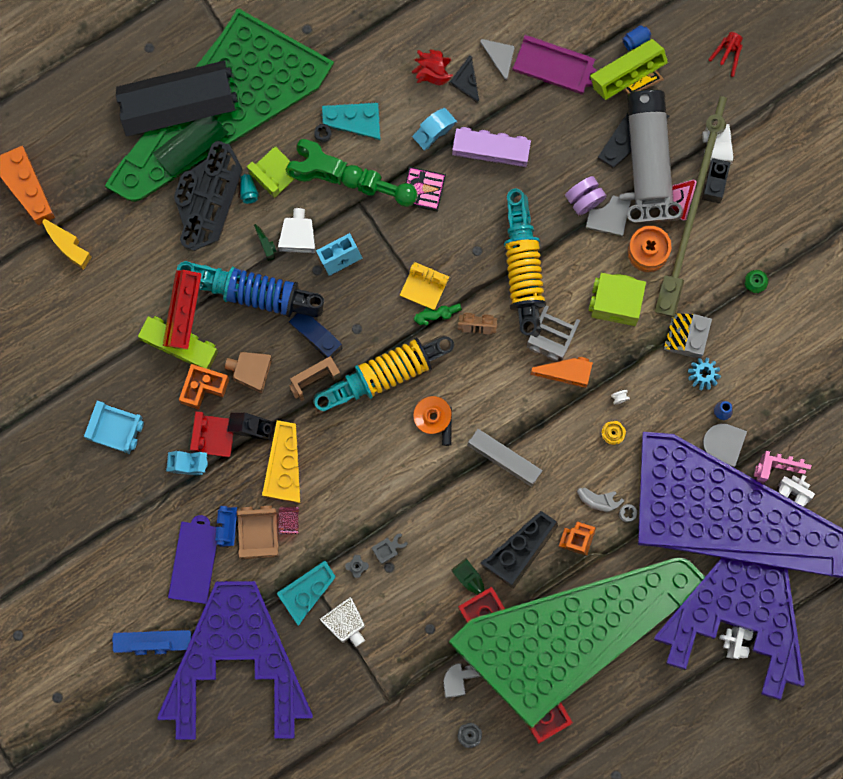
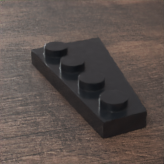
M628 112L597 158L613 169L631 153Z

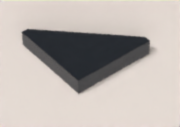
M469 55L449 84L478 103L479 96L472 56Z

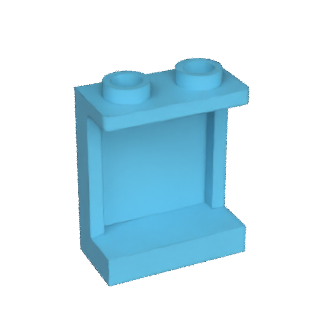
M97 401L84 437L86 440L130 454L131 450L136 448L138 439L135 438L137 433L142 431L144 421H142L141 415H135Z

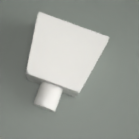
M295 208L293 210V218L284 219L278 244L279 252L315 253L312 220L304 219L305 209Z

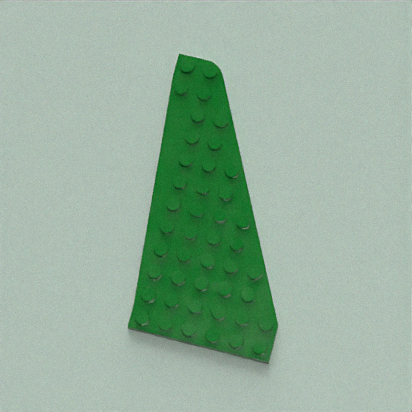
M237 8L224 31L196 67L224 60L227 67H231L233 77L230 78V86L232 92H236L238 103H235L236 110L214 115V117L229 132L219 141L232 144L317 91L332 69L334 62ZM194 121L145 132L129 154L124 157L114 170L105 188L128 201H140L178 178L184 172L205 161L210 148L174 176H171L153 152ZM222 147L215 149L216 153L221 151Z
M673 558L471 619L449 643L518 716L532 728L550 710L680 607L705 576L689 560Z

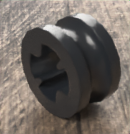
M326 124L317 125L314 130L316 140L322 143L329 141L331 138L330 127ZM322 129H325L327 136L323 135V137H320L319 130L323 131Z

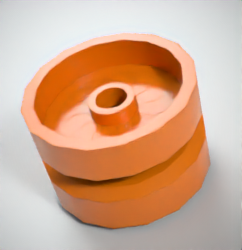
M644 226L638 229L632 235L628 247V258L631 264L643 272H654L661 269L667 262L671 252V240L668 234L656 226Z

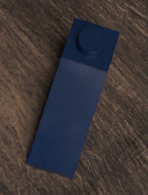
M297 313L289 321L325 358L330 356L333 358L343 349L342 344L313 317Z

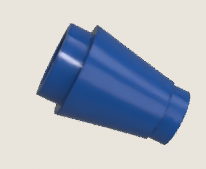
M728 401L717 403L714 407L715 416L720 420L729 419L733 414L731 403ZM722 407H727L728 411L723 410Z

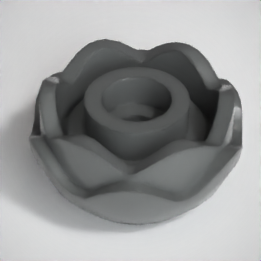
M474 723L464 724L459 728L458 741L466 748L475 747L481 742L482 731Z

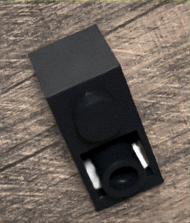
M712 158L702 200L721 203L731 162Z
M230 413L227 432L245 437L271 440L274 422L248 413Z

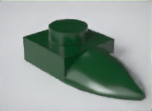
M254 224L267 260L275 259L274 252L277 251L273 241L269 242L262 229Z
M467 558L451 570L469 591L478 595L484 592L482 578Z

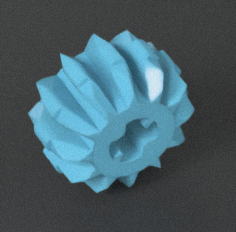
M698 358L697 363L692 362V368L688 370V373L692 375L689 376L688 380H695L692 385L693 387L700 384L699 390H703L704 385L707 390H710L711 384L713 386L717 385L715 379H720L721 376L717 374L720 368H714L715 361L709 364V358H706L703 363L702 359ZM703 370L707 371L706 374H709L706 378L702 377L703 374H700Z

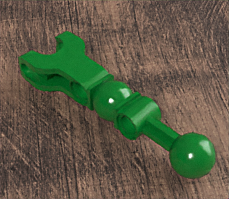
M300 139L296 147L297 152L307 158V160L303 162L291 161L285 169L288 176L302 182L318 178L331 183H338L339 185L343 183L348 188H358L359 192H363L366 195H374L376 191L394 196L397 204L404 207L413 205L418 198L417 190L412 184L403 183L396 186L381 181L382 177L378 172L364 169L363 172L357 165L347 166V162L324 154L318 143L306 139Z

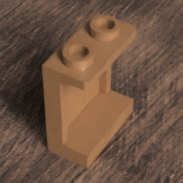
M331 356L290 378L291 385L289 387L295 399L299 397L301 402L304 401L301 389L327 374H330L334 383L341 380L340 371Z
M261 506L260 510H253V507H242L241 511H237L240 560L279 557L276 509H272V506Z

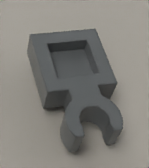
M401 533L397 534L392 542L386 538L371 547L381 565L398 555L397 548L403 549L408 545L407 542L403 544L397 542L402 537Z

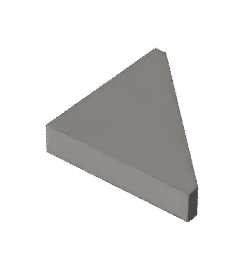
M481 39L480 44L484 47L504 80H507L515 46Z

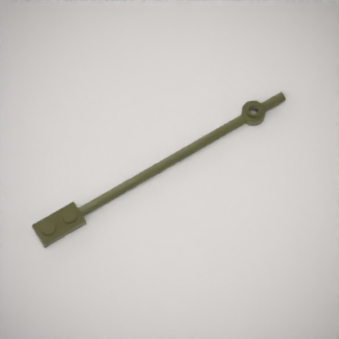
M723 96L719 98L715 114L711 115L706 121V127L710 131L672 275L671 277L664 276L655 312L671 317H675L684 284V280L679 278L717 134H721L726 128V121L722 116L727 98ZM714 121H718L716 126L712 125Z

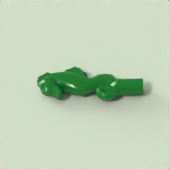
M460 303L450 307L444 305L436 311L426 307L424 311L416 314L414 321L418 325L428 326V321L426 320H437L440 316L443 319H449L453 313L461 311L462 308Z

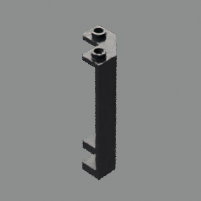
M224 60L117 86L116 100L120 106L121 113L119 114L126 137L235 111V103H238L236 92H232L230 86V78L233 77L231 67H227Z

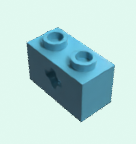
M350 233L316 250L329 276L363 259Z

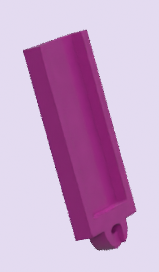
M527 35L524 36L512 70L582 95L586 86H593L589 77L597 72L593 68L595 58Z

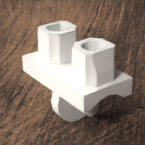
M794 475L791 479L784 476L778 484V493L787 498L790 493L795 495L796 499L794 502L803 507L815 495V493L808 490L810 484L804 482L805 475H802L800 479Z
M733 626V629H727L726 635H720L719 639L724 641L723 648L728 649L726 658H748L749 648L741 645L743 639H752L753 632Z

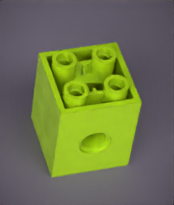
M601 273L599 278H595L592 293H595V296H592L589 305V311L592 312L591 318L636 326L640 316L646 281L637 280L627 275Z

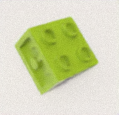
M277 147L269 151L256 165L251 162L247 166L248 173L274 199L295 180L288 176L285 170L291 161Z

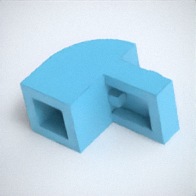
M446 108L440 109L425 119L412 137L423 150H427L439 136L447 134L457 121Z
M168 452L166 471L187 475H203L208 464L206 459L207 453Z

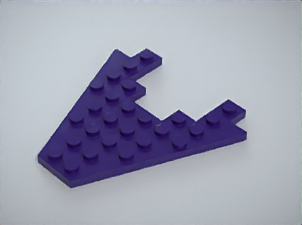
M721 558L654 637V641L671 646L666 664L685 670L696 634L715 639L720 621L757 633L752 652L771 657L761 695L781 700L786 682L799 687H803L805 684L788 569Z

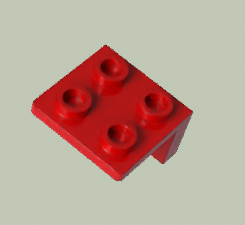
M195 411L191 452L207 453V455L230 457L234 433L227 432L229 418L205 416L203 412Z

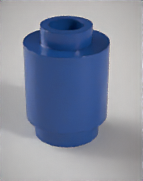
M640 25L625 34L622 41L625 47L631 51L649 41L651 33L646 26Z

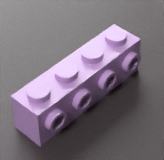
M461 127L460 129L456 128L452 155L527 167L531 140H527L523 136L513 138L504 133L495 135L490 134L486 130L476 132L471 131L470 128Z

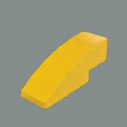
M44 219L43 224L55 245L69 260L84 270L91 259L90 253L77 246L79 240L76 236Z

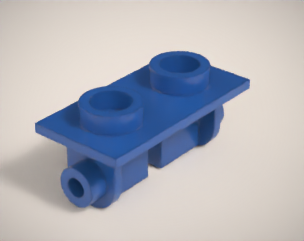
M220 506V509L217 510V523L222 524V527H216L215 541L221 547L234 546L237 507L228 508L227 506Z

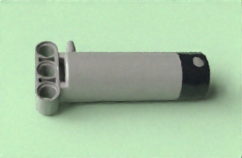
M662 90L631 92L627 95L634 192L620 194L619 198L620 200H635V205L631 206L627 211L628 219L634 224L679 220L683 216V208L679 203L673 202L665 92ZM677 206L679 213L676 216H671L669 214L670 208ZM654 208L660 209V215L656 218L650 215L651 210ZM634 210L641 211L639 219H632L631 215Z

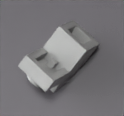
M461 663L453 665L444 677L445 697L464 696L463 680L481 676L472 666H466L465 670L462 671Z

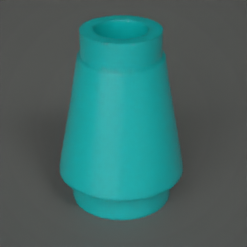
M250 174L242 175L240 177V198L245 204L254 203L258 200L259 193Z

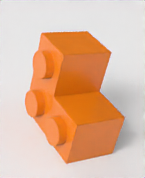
M191 364L179 398L180 403L199 410L205 392L224 397L229 383L228 375Z

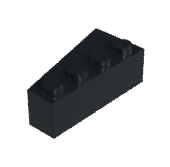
M540 511L502 546L493 551L488 558H485L480 563L481 566L514 589L557 529V521Z

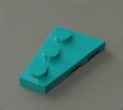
M378 103L322 106L323 124L328 125L332 129L348 131L380 141Z
M323 561L277 592V595L298 626L336 577L326 561Z

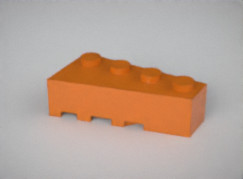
M20 146L0 155L1 180L36 224H43L44 219L48 221L54 219L55 216L24 147Z

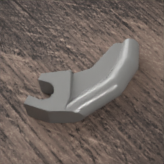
M579 488L577 490L581 501L595 510L610 512L617 509L624 502L623 499L619 502L613 501V497L617 494L615 491L597 495L587 488Z

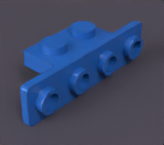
M191 631L113 633V652H135V655H147V652L155 651L156 655L167 654V651L187 650L191 640Z

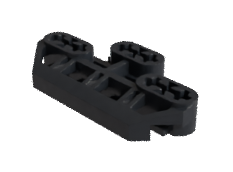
M221 141L214 142L207 159L191 171L184 172L180 177L174 199L184 226L180 241L187 250L196 251L220 240L243 171L230 144ZM222 147L224 153L219 154V161L216 163L218 171L214 170L211 173L209 167H213L214 159L217 156L215 149ZM232 156L235 164L232 165L231 170L229 171L227 170ZM189 177H192V180L194 182H190L188 186V189L192 190V192L190 194V192L187 190L186 197L188 200H184L183 203H181L179 196L183 197L185 192L184 189H181V186H183L186 189L187 183L185 179H189ZM220 178L230 181V183L226 182L222 196L219 195L223 183ZM212 203L221 206V208L218 207L214 221L210 220L215 207L211 205ZM198 218L200 224H196L194 228V231L198 232V234L196 236V234L193 232L192 239L194 240V242H190L189 245H187L185 238H189L191 234L190 231H187V228H189L192 231L193 224L191 223V220L195 221V219ZM203 228L213 231V233H209V240L203 242L206 234V230H203Z

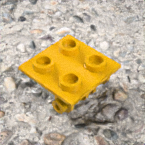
M414 262L400 296L435 310L449 276Z

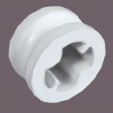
M622 390L612 394L611 398H614L613 404L617 405L630 400V397L626 395L628 391Z

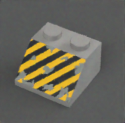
M676 313L675 317L671 318L664 350L696 359L702 358L712 319L696 314Z

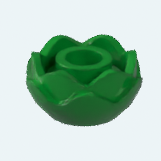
M752 270L745 276V287L753 293H760L768 286V277L761 270Z

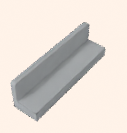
M477 429L467 443V446L530 487L534 485L542 472L540 468Z

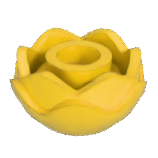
M612 421L607 422L603 426L601 433L605 442L616 445L624 440L626 430L620 422Z

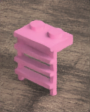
M766 451L761 456L758 466L755 467L754 477H756L758 482L764 484L769 479L771 467L805 475L806 470H802V468L811 469V465L804 464V459H800L798 462L792 461L793 457L791 456L787 459H782V454H777L775 457L769 456L770 452Z

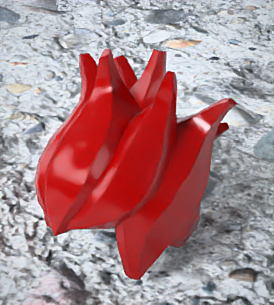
M432 49L430 53L417 51L420 58L414 59V61L420 65L412 71V74L417 73V83L427 81L437 86L446 84L453 76V74L448 75L444 69L451 62V58L443 57L441 51Z

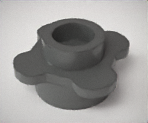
M354 555L353 560L346 563L345 568L350 570L355 578H359L361 573L369 568V565L361 560L360 555Z

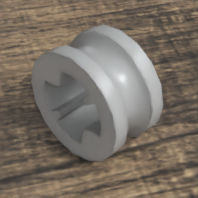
M631 504L624 505L619 511L620 519L623 522H632L637 517V509ZM628 508V511L630 509L633 511L631 514L632 518L623 515L625 513L624 509Z

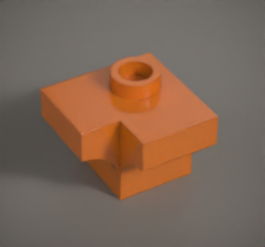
M577 522L572 529L565 528L559 547L587 556L596 528Z

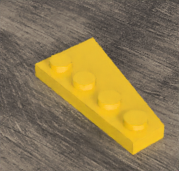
M278 420L276 422L262 493L263 497L300 503L296 424Z

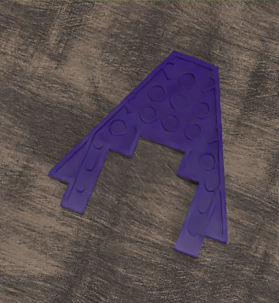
M216 582L157 720H176V740H196V680H216V660H255V680L275 679V739L295 738L294 719L313 718V715L256 582Z

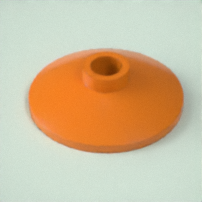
M430 396L422 399L416 405L413 417L416 426L422 432L437 434L447 428L451 421L452 413L450 406L444 399ZM432 414H437L435 420L431 419Z

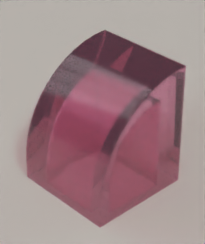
M299 507L279 508V534H299Z

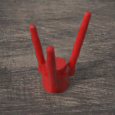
M730 32L727 38H723L722 43L708 59L711 62L725 46L726 51L720 62V65H723L730 51L735 52L736 50L731 72L732 77L735 76L739 54L743 47L741 45L742 36L735 32Z

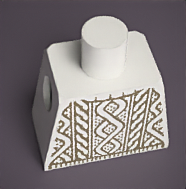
M351 597L320 619L342 643L350 639L354 646L357 647L365 641L359 632L365 625Z

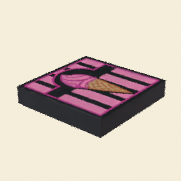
M409 166L406 183L415 186L418 193L416 202L411 206L438 212L446 174Z

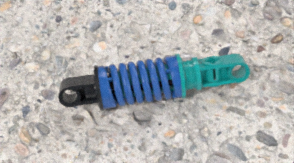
M188 261L181 262L177 266V270L180 271L188 270L202 273L199 289L211 291L212 294H222L224 302H238L249 307L252 305L253 308L259 307L261 310L274 311L289 318L292 312L311 317H319L323 313L324 298L322 295L298 289V282L285 281L282 288V279H278L275 284L276 279L274 277H271L269 281L268 276L265 275L262 279L261 274H257L255 277L253 272H250L247 277L245 270L242 271L233 266L229 272L223 271L222 268L215 269Z

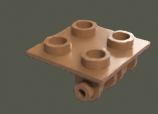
M463 313V315H459L458 330L471 333V328L474 326L473 333H475V327L479 326V334H481V326H483L482 334L492 335V333H496L497 318L488 314L477 317L473 313Z

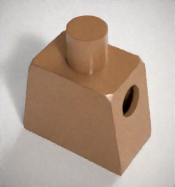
M240 352L238 360L227 358L225 369L234 371V381L259 393H263L272 356Z

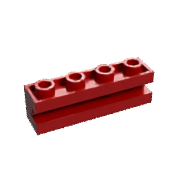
M176 270L163 346L188 350L202 273Z

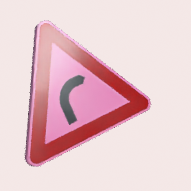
M696 180L672 186L673 202L679 203L683 208L682 220L687 219L697 183ZM677 206L671 207L677 214L679 213Z

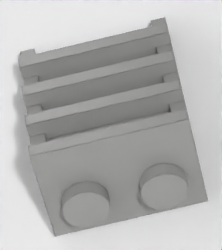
M546 305L540 316L541 329L567 342L563 346L541 335L538 337L531 335L527 348L535 353H541L553 361H562L580 320L576 319L573 326L546 314L549 308ZM543 319H547L572 331L568 336L541 323Z

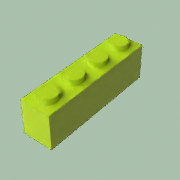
M653 39L647 41L590 75L594 90L607 100L667 64L665 50Z
M156 316L154 318L147 317L138 335L140 341L186 363L210 370L218 354L215 348L216 345L209 341L203 343L198 340L199 337L191 333L188 350L163 346L166 324L163 323L165 321Z

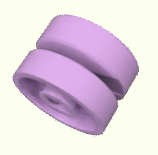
M594 176L582 180L565 194L569 203L574 204L573 208L578 216L589 212L590 209L598 206L607 197L602 188H597L599 184Z

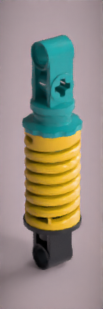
M515 188L507 194L508 220L510 224L507 232L510 239L504 243V247L508 250L506 252L508 258L507 270L509 272V291L512 300L510 309L519 313L520 331L529 338L531 335L538 337L541 333L539 309L546 306L544 296L540 295L544 293V289L540 288L543 286L541 281L543 277L540 274L542 271L540 267L541 261L539 260L540 253L538 252L540 249V239L533 237L534 226L530 225L531 216L528 197L520 189ZM521 195V200L514 203L515 197ZM530 324H534L533 331L527 333V327Z
M440 335L422 344L416 337L409 342V346L403 344L401 348H395V351L390 350L388 354H382V358L378 356L375 358V361L373 359L369 360L368 364L356 365V373L346 375L344 381L333 384L315 394L313 403L317 409L326 411L349 401L353 397L355 400H358L360 396L366 394L371 399L375 396V392L382 393L381 386L388 390L390 389L389 383L392 387L397 385L395 380L399 384L403 383L402 377L406 381L409 380V373L411 377H416V372L420 375L425 371H431L430 361L450 353L454 348V342L450 337ZM443 339H447L449 342V346L446 349L440 348V342ZM321 396H325L328 399L325 406H319L317 403Z

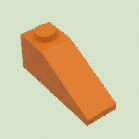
M584 357L572 358L533 367L531 375L587 388L593 362H589V359Z

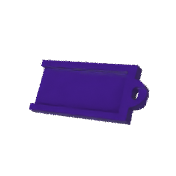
M195 516L191 523L181 522L168 595L169 599L206 604L208 601L217 541H215L216 527L211 526L206 516ZM200 521H201V522H204L205 524L201 525V524H198L197 522H200Z

